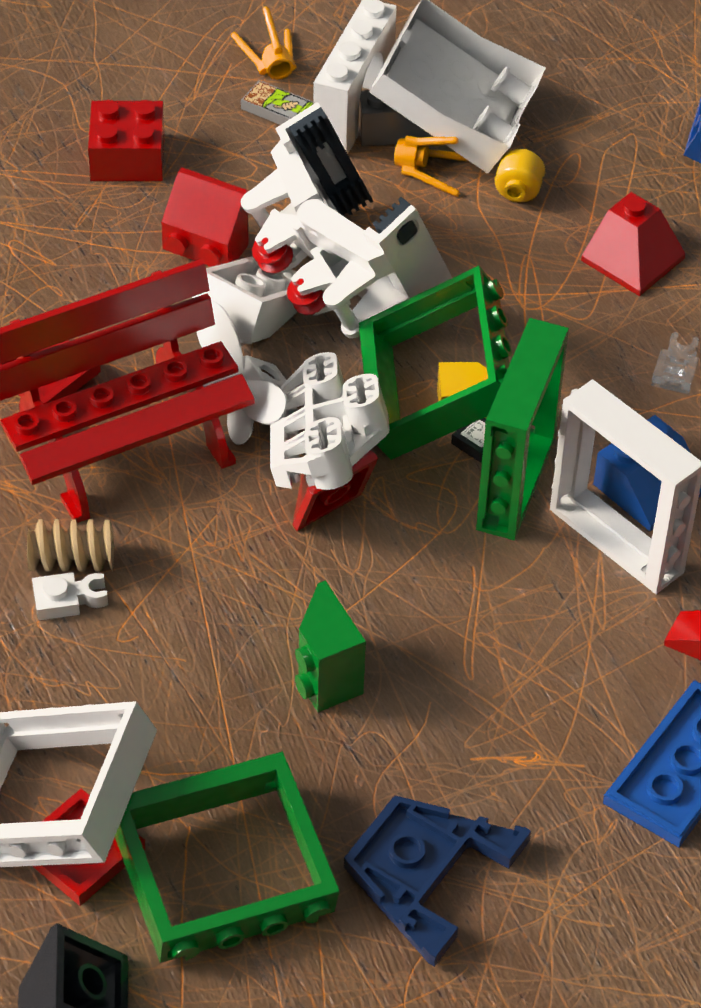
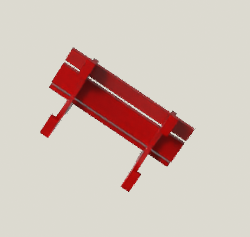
M202 259L164 272L161 270L151 273V276L21 321L20 319L10 321V325L0 328V364L17 358V360L0 365V401L25 393L20 398V412L0 419L1 426L16 452L48 441V444L20 453V460L32 485L63 474L67 492L61 493L60 499L71 518L76 519L77 523L90 519L88 500L78 470L89 464L201 423L205 431L206 446L221 469L236 464V458L226 444L219 417L255 404V398L243 374L203 387L204 384L238 372V365L221 341L183 355L179 351L177 338L215 325L212 301L209 294L206 293L171 306L173 303L210 291L206 265ZM157 309V311H155V312H152V313H149V314H146V315L137 317V318H135V319H132V320H129V321H126V322H123V323L114 325V326H112V327H109V328H106V329H103V330L94 332V333H92V334H89V335H86V336H83V337H80V338L71 340V341H69V342H66V343H63V344H60V345L51 347V348H49V349H46V350H43V351H40V352H37V353H34V354H30V353H33V352L42 350V349H44V348H47V347H50V346H53V345L62 343V342H64V341H67V340H70V339H73V338H76V337L85 335V334H87V333H90V332H93V331H96V330L105 328V327H107V326H110V325H113V324H116V323H119V322L128 320V319H130V318H133V317H136V316H139V315H142V314H145V313H148V312H151V311ZM163 344V347L157 350L155 365L45 404L40 400L38 388ZM187 391L184 395L63 438V435Z

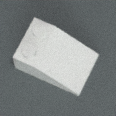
M251 256L206 268L210 291L192 297L195 298L208 293L211 300L220 304L230 316L240 343L252 344L272 336L297 313L293 303L287 296L288 285L296 271L290 269L282 274L266 273L261 270L258 262Z

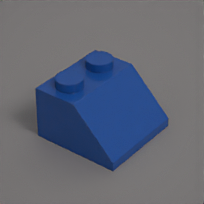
M654 415L647 420L690 452L684 437L659 417ZM611 443L597 454L593 485L648 531L653 530L662 481Z

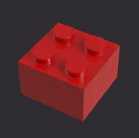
M91 101L88 142L90 181H163L165 139L163 101Z

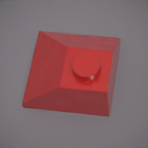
M630 192L607 211L582 254L581 261L640 297L683 261L686 253L661 209Z
M373 451L365 454L352 466V479L347 484L335 489H317L316 485L308 487L306 474H302L292 524L295 530L299 531L360 496L377 463L378 457Z

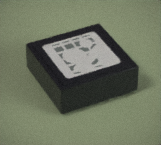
M486 418L456 430L452 434L451 444L482 463Z

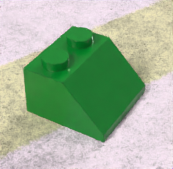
M326 580L317 584L299 628V648L295 649V656L299 665L298 675H295L296 687L303 699L309 698L317 712H321L364 694L366 651L365 639Z

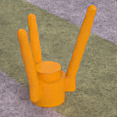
M265 6L263 12L272 43L264 48L262 60L236 32H232L231 37L257 66L260 75L268 74L271 79L279 80L288 77L296 69L293 59L291 30L286 29L284 31V47L280 44L270 8Z
M406 136V138L398 140L394 153L395 166L402 167V175L415 177L455 197L460 195L459 190L417 169L426 166L428 157L470 161L457 152L429 149L428 146H425L457 144V137L418 138Z

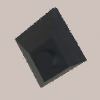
M57 923L50 928L19 986L18 1008H128V955Z

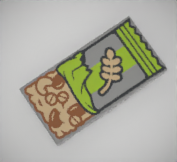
M260 80L241 99L242 110L282 125L313 105V101Z

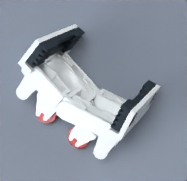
M318 102L276 128L281 140L271 151L277 169L256 187L243 195L241 205L247 213L253 216L260 227V232L253 244L252 256L258 262L262 271L270 274H282L296 267L307 256L313 259L294 274L287 288L288 299L293 303L294 309L298 313L303 315H319L334 310L341 321V330L348 338H356L360 336L359 322L452 278L417 209L402 197L398 199L400 205L396 203L392 205L393 211L390 209L385 211L387 217L381 215L379 217L380 223L376 220L373 222L377 232L370 227L363 230L345 217L344 214L348 213L351 216L353 214L352 209H355L357 212L360 210L358 207L360 204L364 208L367 206L365 201L369 200L372 203L373 199ZM290 197L291 203L281 212L274 208L269 215L265 209L267 206ZM356 295L360 296L362 299L351 310L349 300Z

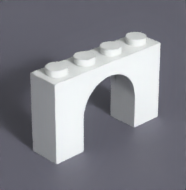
M379 0L361 1L314 81L313 104L319 103L347 154L358 137L362 88L371 89L395 44L397 6Z

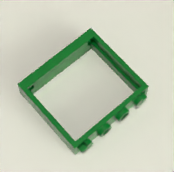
M476 266L359 322L364 374H374L377 376L389 419V433L376 445L391 460L488 416L509 367V357L512 356V348L505 336L504 328L508 326V321L500 303V299L503 298V290L498 280L492 281L480 266ZM478 306L488 379L401 418L393 346Z
M529 318L486 418L476 530L514 541L516 539L556 438L569 332L568 327Z
M283 751L132 792L115 839L160 963L183 956L187 961L197 956L200 951L217 946L220 949H228L240 944L244 938L261 933L264 936H272L282 932L289 925L302 921L316 923L319 916L335 912L340 891ZM277 791L314 885L171 926L136 829Z

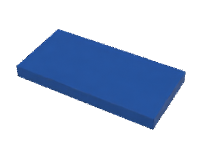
M696 680L691 683L604 794L603 799L604 805L678 848L701 819V683Z

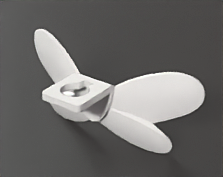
M212 301L215 325L197 331L201 347H205L221 341L238 365V372L204 384L203 387L243 374L255 398V404L227 414L229 436L235 444L241 445L250 438L254 421L270 425L281 418L287 407V396L280 387L285 383L286 379L274 364L248 355L243 356L240 340L230 316L220 304ZM261 369L270 373L275 379L270 377L267 373L262 372Z

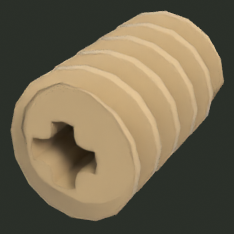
M38 519L35 529H28L27 563L29 571H35L41 559L45 571H52L56 560H58L62 571H68L74 560L79 572H83L86 570L89 560H91L95 571L100 572L105 561L108 560L113 572L114 532L110 520L105 519L101 531H97L93 519H88L85 530L80 531L77 520L72 519L68 531H64L60 519H55L51 531H47L43 519Z

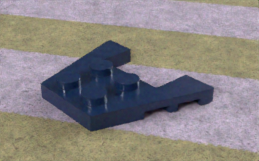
M394 795L344 857V868L422 957L435 967L457 938L458 927L422 905L467 848H473L509 869L530 842L531 830L515 825L514 830L488 823L489 818L481 816L477 820L452 815L448 808Z

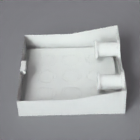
M421 0L409 15L369 93L433 137H457V144L446 145L488 174L510 148L520 126L521 114L535 92L545 67L482 38L429 0Z

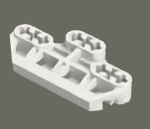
M325 352L306 359L280 388L287 396L286 410L277 422L270 424V469L275 484L278 487L292 489V483L300 481L301 473L306 474L308 487L316 485L317 489L330 490L341 487L352 479V466L378 444L390 430L387 408L376 375L362 374L344 382L336 354ZM304 405L303 408L298 410L297 407ZM305 429V431L299 434V430ZM305 453V456L300 458L299 454Z

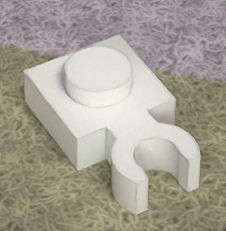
M74 572L32 578L38 621L80 615L79 605L86 604L92 608H102L108 605L107 590L93 591L105 588L104 574L102 573L89 574L81 581H75Z

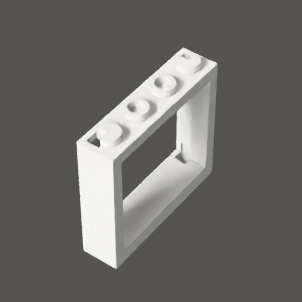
M592 379L581 388L571 390V394L563 399V404L561 405L562 414L558 431L559 438L555 458L554 479L551 487L550 510L643 585L657 594L684 574L701 487V461ZM595 431L662 481L652 539L587 489Z
M136 701L0 712V789L18 750L111 744L81 819L0 824V867L105 863L157 732L156 727Z

